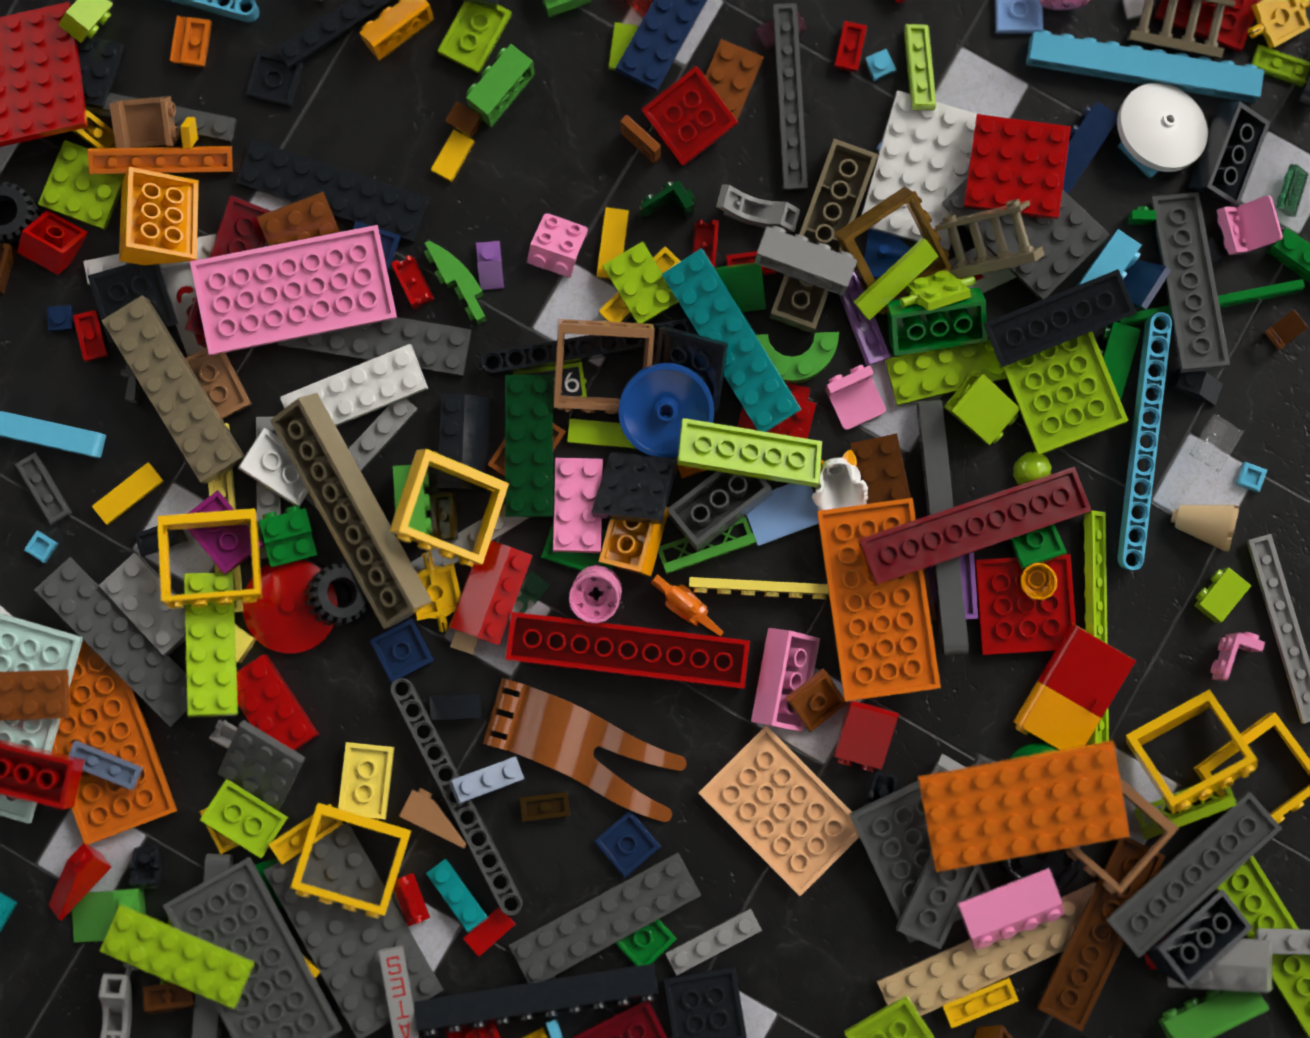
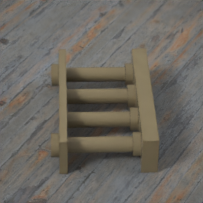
M1145 0L1139 27H1136V30H1130L1127 38L1128 41L1217 59L1222 58L1224 48L1218 47L1219 43H1217L1225 7H1233L1235 1L1193 0L1185 36H1182L1180 40L1172 38L1173 34L1171 33L1178 0L1168 1L1162 31H1159L1158 35L1149 33L1150 29H1148L1154 0ZM1202 2L1216 5L1208 40H1205L1204 44L1195 43L1196 38H1194Z
M1019 199L1006 202V206L957 218L956 214L943 217V222L936 225L935 229L936 231L948 229L957 259L956 266L949 270V272L959 279L1036 262L1045 254L1042 246L1033 248V245H1030L1020 212L1030 205L1029 200L1020 202ZM1011 214L1021 247L1019 251L1013 253L1011 249L1008 250L999 216ZM990 219L999 250L998 256L990 257V254H987L978 221ZM969 225L978 255L977 261L970 262L969 259H966L957 226Z

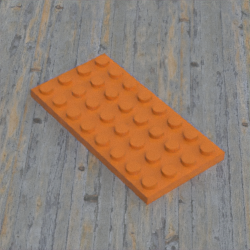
M913 498L817 511L844 701L941 688L923 569L874 586L858 544V540L916 520Z
M82 642L69 687L70 718L60 719L52 752L69 756L74 741H80L144 767L134 790L82 770L72 811L83 842L90 845L178 810L136 693L86 642Z
M1113 741L918 777L936 872L1130 836Z

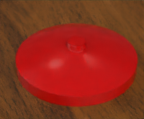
M305 560L270 568V564H267L261 568L262 598L256 599L254 603H243L245 623L250 633L259 643L276 652L295 654L318 646L328 637L334 628V624L328 626L324 625L325 621H317V615H311L309 612L312 610L311 605H306L309 596H305V591L309 589L307 586L308 582L322 569ZM253 577L248 583L246 590L253 589ZM331 582L327 589V596L334 606L339 607L338 594L333 582Z

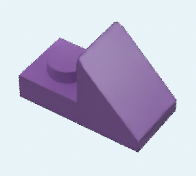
M500 241L476 243L477 267L481 290L504 289Z

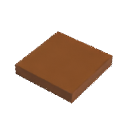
M626 115L620 121L621 134L656 164L661 156V145Z
M821 669L785 697L809 732H812L847 704L824 669Z

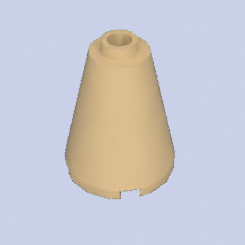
M1180 505L1179 509L1174 508L1171 522L1175 523L1176 529L1229 552L1240 506Z

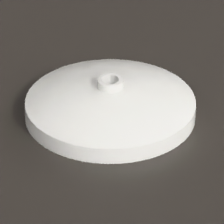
M1162 83L1142 85L1126 97L1118 111L1117 127L1122 143L1137 161L1149 168L1164 172L1182 170L1190 166L1205 149L1208 138L1205 117L1197 103L1189 95L1176 87Z

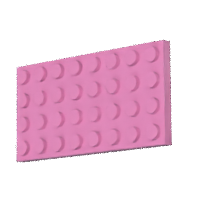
M378 225L190 261L210 356L397 318Z

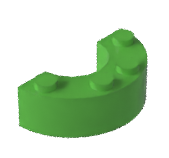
M839 332L815 333L809 350L802 355L794 357L784 356L775 351L770 344L768 334H758L756 336L785 383L800 384L815 378L828 366L838 345Z

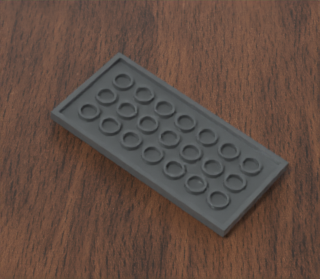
M349 822L313 844L301 883L378 906L381 904L386 888ZM302 852L284 864L278 862L263 871L357 1038H364L391 1022L378 950L403 946L413 1006L414 1001L430 999L443 991L441 984L392 898L390 899L386 915H380L378 919L365 915L366 910L357 908L356 912L342 908L343 903L333 901L331 905L318 901L320 896L310 894L309 898L295 894L296 889L291 888Z
M251 857L163 905L175 928L255 962L235 1009L213 1000L232 1038H329L342 1030Z

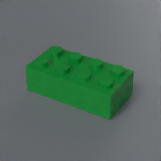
M980 287L970 288L971 298L931 311L918 304L903 308L900 305V299L890 301L887 304L889 343L894 356L988 342L987 332L983 323L987 322L986 300Z

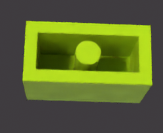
M77 0L66 11L58 25L82 43L87 36L91 39L99 29L97 26L99 23L102 25L106 23L111 16L108 11L113 3L109 0Z
M1230 568L1218 569L1210 579L1212 581L1211 585L1208 588L1204 587L1196 596L1198 601L1194 606L1215 623L1223 622L1251 587L1248 582Z

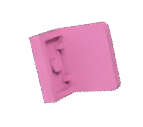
M1263 196L1239 207H1223L1217 210L1218 224L1222 229L1224 246L1229 255L1245 254L1278 242L1283 237L1271 196Z
M545 214L530 244L527 263L571 278L577 255L587 235V227L551 214Z
M859 365L851 369V374L842 377L841 374L829 379V384L825 387L837 417L845 430L878 417L886 411V407L872 379L874 373L871 366L864 368L863 365Z
M1250 632L1226 634L1225 638L1222 637L1218 644L1220 654L1218 660H1214L1211 667L1212 679L1216 681L1228 679L1237 649L1247 652L1263 651L1265 642L1258 640L1259 636Z

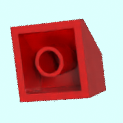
M47 210L22 231L17 253L58 275L71 264L86 239L88 232Z

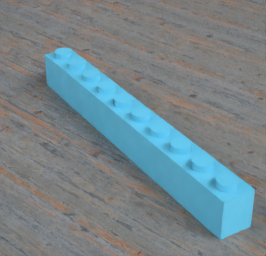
M1046 30L1033 32L1029 42L1026 61L1028 66L1142 85L1162 83L1176 87L1184 92L1255 103L1260 98L1264 70L1257 69L1255 65L1238 66L1234 65L1232 61L1214 62L1208 57H1198L1196 59L1190 58L1184 53L1172 55L1166 54L1164 50L1160 49L1148 51L1143 50L1141 46L1131 45L1124 47L1120 46L1117 42L1111 41L1100 43L1094 38L1076 39L1070 34L1052 35L1051 32Z

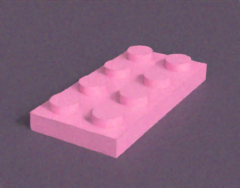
M555 459L553 552L601 553L602 518L594 517L592 509L602 480L603 459Z

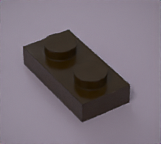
M451 491L431 494L432 537L442 541L458 539L456 493Z
M568 791L520 798L522 822L570 816Z

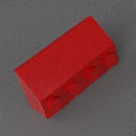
M490 540L483 564H474L470 569L449 628L491 644L500 645L533 555Z

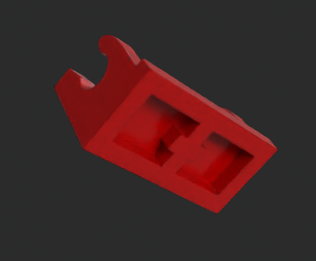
M698 220L694 228L693 253L702 248L715 268L719 220H712L710 223Z
M408 255L404 261L399 262L396 260L391 263L413 309L435 300L415 258Z

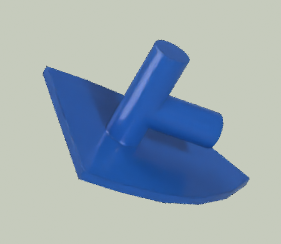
M869 229L864 260L873 277H881L911 248L893 235Z

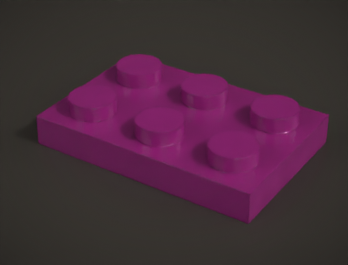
M217 490L187 514L230 511L234 509ZM246 524L187 529L225 576L251 556L250 528ZM259 540V549H260V548L263 547V544H262V543L260 542V540Z

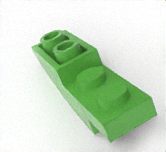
M431 241L425 242L427 250L424 253L430 264L435 262L438 268L435 274L441 284L446 283L448 288L457 284L454 290L459 299H465L468 304L465 310L470 320L476 319L478 325L485 322L486 317L477 302V299L483 297L484 294L475 278L451 253Z

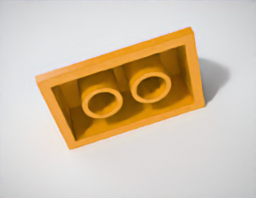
M399 0V3L393 8L388 7L382 11L381 17L377 20L367 22L359 33L375 57L381 60L434 20L430 4L426 0Z
M668 507L665 509L661 525L610 519L598 562L651 577L668 517Z

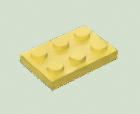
M346 742L338 809L368 818L386 819L395 747Z

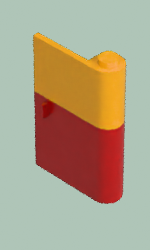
M1072 623L1013 721L1017 724L1015 729L1025 735H1028L1030 732L1059 750L1085 746L1136 660Z

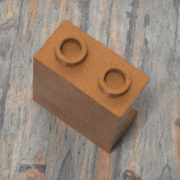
M171 96L116 100L109 103L116 148L173 146L178 143L179 128L177 125L175 126L174 121L176 107L175 103L171 101Z

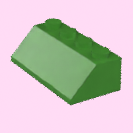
M1210 989L1206 992L1207 996L1199 1000L1197 997L1186 1001L1184 1003L1185 1006L1178 1010L1176 1008L1167 1010L1163 1013L1164 1017L1158 1019L1167 1038H1213L1269 1010V1007L1259 992Z

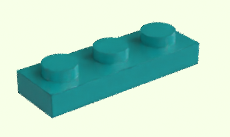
M447 859L426 873L467 932L472 931L488 919L486 913Z

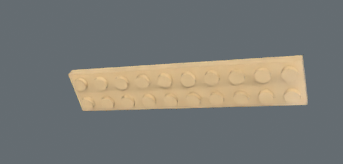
M1096 882L1061 896L1065 915H1062L1056 921L1044 922L1033 930L1021 931L1012 938L995 941L986 948L974 949L971 940L967 939L878 980L877 984L887 1006L907 994L920 1016L942 1007L943 1004L975 992L1064 951Z

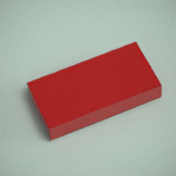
M499 906L488 916V919L474 928L463 939L480 956L516 923Z

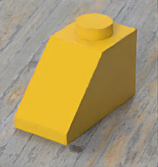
M86 110L88 127L74 130L73 132L95 148H115L113 130Z

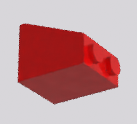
M848 701L833 757L839 758L837 763L852 766V762L862 764V770L873 773L875 769L882 770L899 713L856 701Z

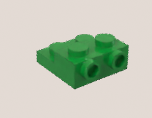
M298 505L286 508L285 514L277 515L276 511L262 515L263 519L258 521L270 568L317 556L306 508L300 510Z

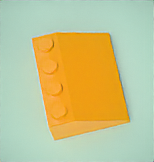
M128 167L122 181L119 261L139 265L196 261L198 180Z

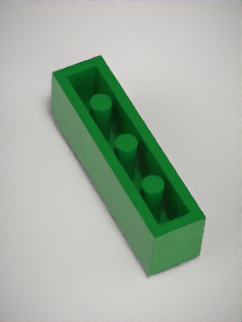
M1286 227L1282 231V239L1272 243L1266 253L1310 283V243Z
M1114 322L1109 327H1105L1102 340L1105 342L1100 352L1121 401L1141 329Z

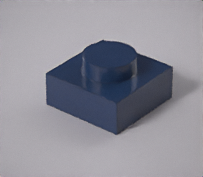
M71 305L47 307L48 330L50 332L74 330L73 307Z

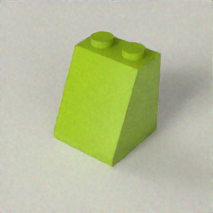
M976 371L970 374L943 406V408L988 445L992 442L996 443L1002 437V430L1007 424L1011 425L1016 421L1019 416L1017 413L1020 410L984 374Z

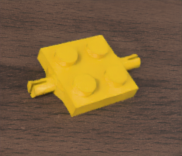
M1261 0L1252 5L1251 7L1258 25L1248 29V33H1251L1249 36L1254 38L1262 33L1269 48H1273L1310 28V24L1307 20L1305 9L1310 6V0Z
M427 552L429 561L427 560L426 553H423L422 557L425 567L416 571L432 602L417 611L416 617L417 621L427 618L437 619L439 631L443 632L442 622L445 631L449 630L446 616L455 612L461 594L454 563L434 565L432 552Z

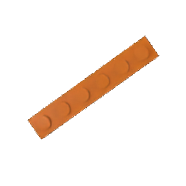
M232 146L192 147L191 149L183 147L89 148L87 150L89 174L126 173L128 167L158 173L233 171Z

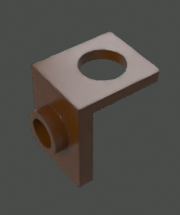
M1293 309L1268 328L1265 334L1280 351L1286 344L1308 329V326Z

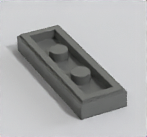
M34 452L15 464L50 525H54L72 514L38 453Z

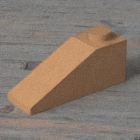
M419 788L418 791L412 790L400 817L462 848H466L467 841L438 802L431 798L432 793L422 788Z

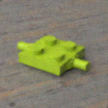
M946 270L938 271L931 276L916 278L906 286V292L910 296L900 298V305L905 308L918 304L931 311L971 298L968 287L976 284L975 277L972 275L963 279H957Z

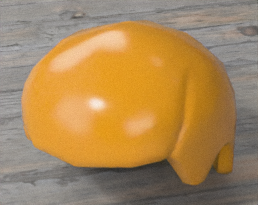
M1044 563L1029 565L1020 576L1023 591L1034 600H1045L1052 596L1057 588L1055 572Z

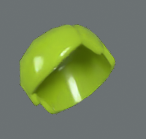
M1030 451L1015 462L1013 476L1016 482L1021 485L1051 475L1052 466L1045 455L1041 454L1038 456L1036 451Z

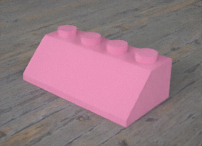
M768 628L751 722L800 732L804 731V724L785 697L814 676L820 638L789 630Z
M1049 868L958 903L964 927L974 949L989 947L995 941L1012 938L1016 933L1024 930H1033L1039 924L1047 921H1056L1062 915H1065L1063 903Z

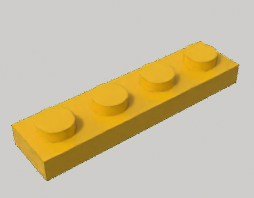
M666 246L653 257L662 273L681 262ZM618 292L598 311L608 322H623L631 314Z

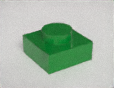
M1145 206L1135 207V210L1128 214V224L1151 225L1156 220V210H1149V207Z

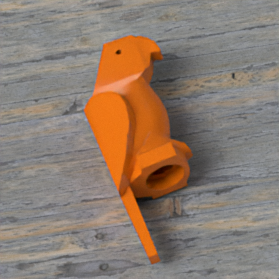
M658 574L652 580L651 584L664 594L666 598L665 605L671 611L696 626L699 623L719 636L724 633L707 616V606L689 588L681 584L679 586H672Z

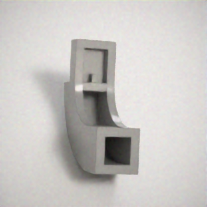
M726 184L721 186L716 205L717 208L724 211V215L737 221L765 229L777 226L783 228L786 232H795L800 209L788 202L755 198Z
M103 974L99 994L103 1007L101 1038H130L132 989L128 975Z

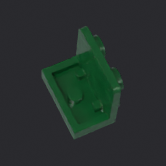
M671 181L661 188L660 193L655 196L650 194L641 200L642 204L639 206L640 216L644 219L674 200L687 219L694 215V201L696 199L689 188L684 189L680 181L676 183Z

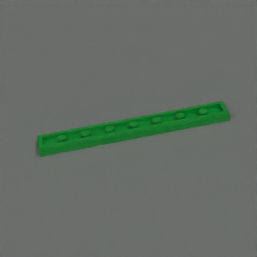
M1303 279L1219 295V306L1222 308L1298 293L1305 287ZM1169 305L1137 311L1136 314L1116 322L1128 326L1145 323L1149 316L1160 312L1168 314L1171 318Z

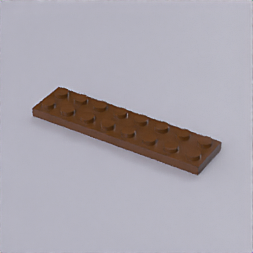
M897 433L850 443L851 450L857 459L856 467L861 474L860 481H865L868 487V500L866 504L911 498ZM925 568L923 572L930 619L932 621L937 620L927 569Z
M1130 837L1118 838L1103 870L1117 883H1120L1150 848ZM1157 852L1120 895L1116 892L1113 895L1102 886L1104 881L1098 878L1036 1007L1037 1009L1080 1031L1083 1030L1124 944V941L1105 919L1158 872L1165 855Z

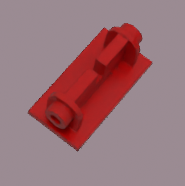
M414 873L396 879L394 892L407 926L409 927L429 919L430 915Z

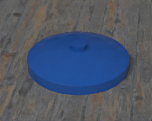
M660 363L642 369L628 381L620 397L619 421L625 436L637 449L651 456L678 457L680 426L683 418L713 423L714 404L708 386L698 374L682 365Z

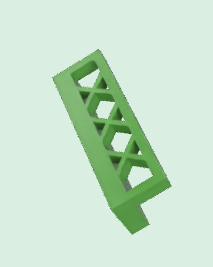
M741 518L729 528L728 533L723 532L721 534L726 536L722 544L716 546L708 544L707 546L710 548L705 550L703 548L693 554L685 551L689 542L686 538L659 546L658 553L666 575L755 544L756 540L751 532L747 518ZM743 523L747 535L739 538L729 535L733 526ZM685 543L683 549L677 547L678 545ZM670 548L681 552L678 559L670 562L666 561L663 553L664 550Z

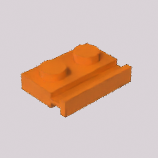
M177 16L170 62L205 68L212 22L205 19Z

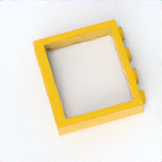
M416 450L389 532L398 535L397 538L401 539V541L410 543L412 540L417 542V547L427 551L435 549L439 551L438 555L441 557L460 559L459 563L462 565L473 567L474 564H483L509 483L430 450ZM428 465L492 491L472 552L408 527Z
M255 509L157 516L161 601L164 606H168L169 609L183 608L184 604H193V607H204L209 602H217L218 605H229L235 600H242V603H254L256 599L262 598L258 517ZM250 524L253 589L171 596L168 530Z
M1210 689L1126 735L1127 745L1172 814L1184 809L1185 811L1188 810L1192 803L1199 799L1200 801L1208 799L1217 789L1230 787L1234 780L1241 776L1243 778L1248 777L1249 773L1257 768V758ZM1211 708L1244 759L1174 797L1142 748V745Z
M1275 712L1266 714L1240 733L1248 745L1273 726L1310 776V759ZM1231 740L1193 769L1200 779L1204 781L1213 776L1210 773L1212 770L1236 754L1239 749ZM1310 784L1270 813L1278 824L1285 819L1283 815L1290 810L1294 812L1304 805L1302 801L1310 796ZM1221 788L1213 792V795L1217 797L1226 794Z
M317 803L291 888L296 889L295 894L307 898H309L310 894L320 896L318 900L320 902L331 905L333 901L343 903L342 908L356 912V909L360 908L366 910L365 915L379 919L380 915H386L411 830ZM322 815L401 838L380 906L301 883Z

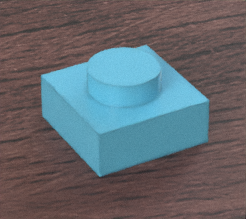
M887 49L868 56L864 60L874 81L896 71Z

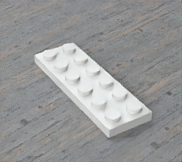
M408 344L280 398L285 409L300 397L318 393L335 426H338L428 389L413 347L411 344Z

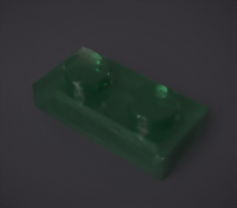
M1289 164L1288 171L1284 176L1281 194L1277 199L1276 208L1287 217H1296L1309 175L1297 164Z

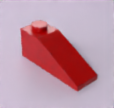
M83 843L67 859L48 904L56 917L61 921L112 868L102 853L86 843Z

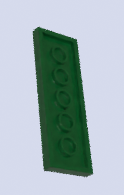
M505 375V482L509 483L505 494V517H553V375Z

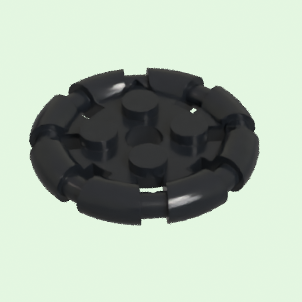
M1083 845L1076 846L1083 852ZM1066 848L1048 851L1042 859H1037L1032 854L998 861L999 867L1003 868L1006 874L1004 877L1009 883L1049 868L1051 874L1056 873L1058 879L1054 880L1057 890L1062 887L1065 889L1069 886L1080 871L1078 870L1079 859L1076 862L1070 859L1069 866L1062 864L1064 855L1068 856L1064 852ZM1017 859L1021 867L1014 870L1011 862Z

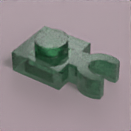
M533 571L524 579L520 588L522 594L517 596L516 602L521 601L523 603L520 613L527 611L530 600L536 604L550 587L546 581Z

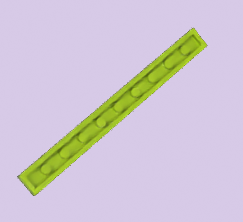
M1092 510L1084 514L1083 520L1085 530L1083 546L1085 552L1084 597L1086 603L1084 619L1086 631L1108 644L1106 512ZM1109 707L1089 738L1087 745L1109 741Z

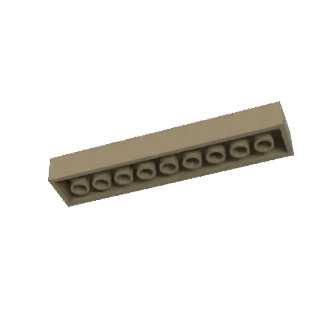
M318 393L296 399L273 417L270 422L382 627L385 629L400 623L431 603L432 600L394 533L389 532L391 526Z

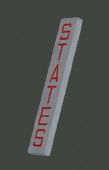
M403 946L378 950L394 1038H419V1034L416 1031L415 1012Z

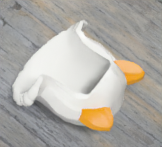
M852 450L846 451L843 457L832 458L826 461L821 460L820 484L811 497L816 506H818L819 511L867 503L868 487L865 481H860L861 474L856 467L857 459Z

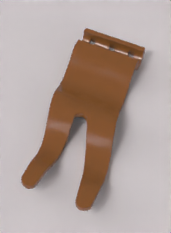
M504 678L501 679L483 740V744L516 753L548 766L581 782L626 809L662 822H667L671 819V809L647 797L620 779L594 758L593 751L596 747H602L637 761L678 771L684 770L687 765L686 759L683 756L645 743L584 708L534 687ZM505 689L519 691L517 697L504 694ZM499 709L512 712L511 718L498 715ZM493 730L506 734L505 739L493 737Z

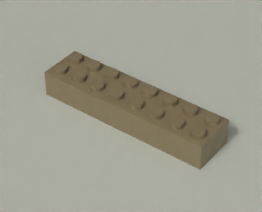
M837 139L833 140L799 235L808 238L810 243L816 245L817 243L826 244L834 252L840 253V251H843L834 233L855 220L878 154ZM784 275L769 318L813 334L829 291Z
M142 295L103 319V324L200 483L208 484L240 464L245 455L150 300Z

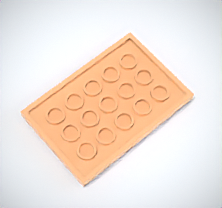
M767 725L698 792L799 896L859 838L849 815L852 811Z

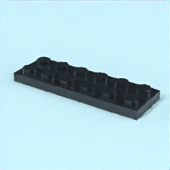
M1117 269L983 323L999 365L1002 368L1134 315L1136 311L1121 273Z

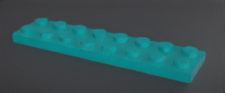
M702 248L662 274L700 336L728 343L724 377L758 431L767 432L802 410Z

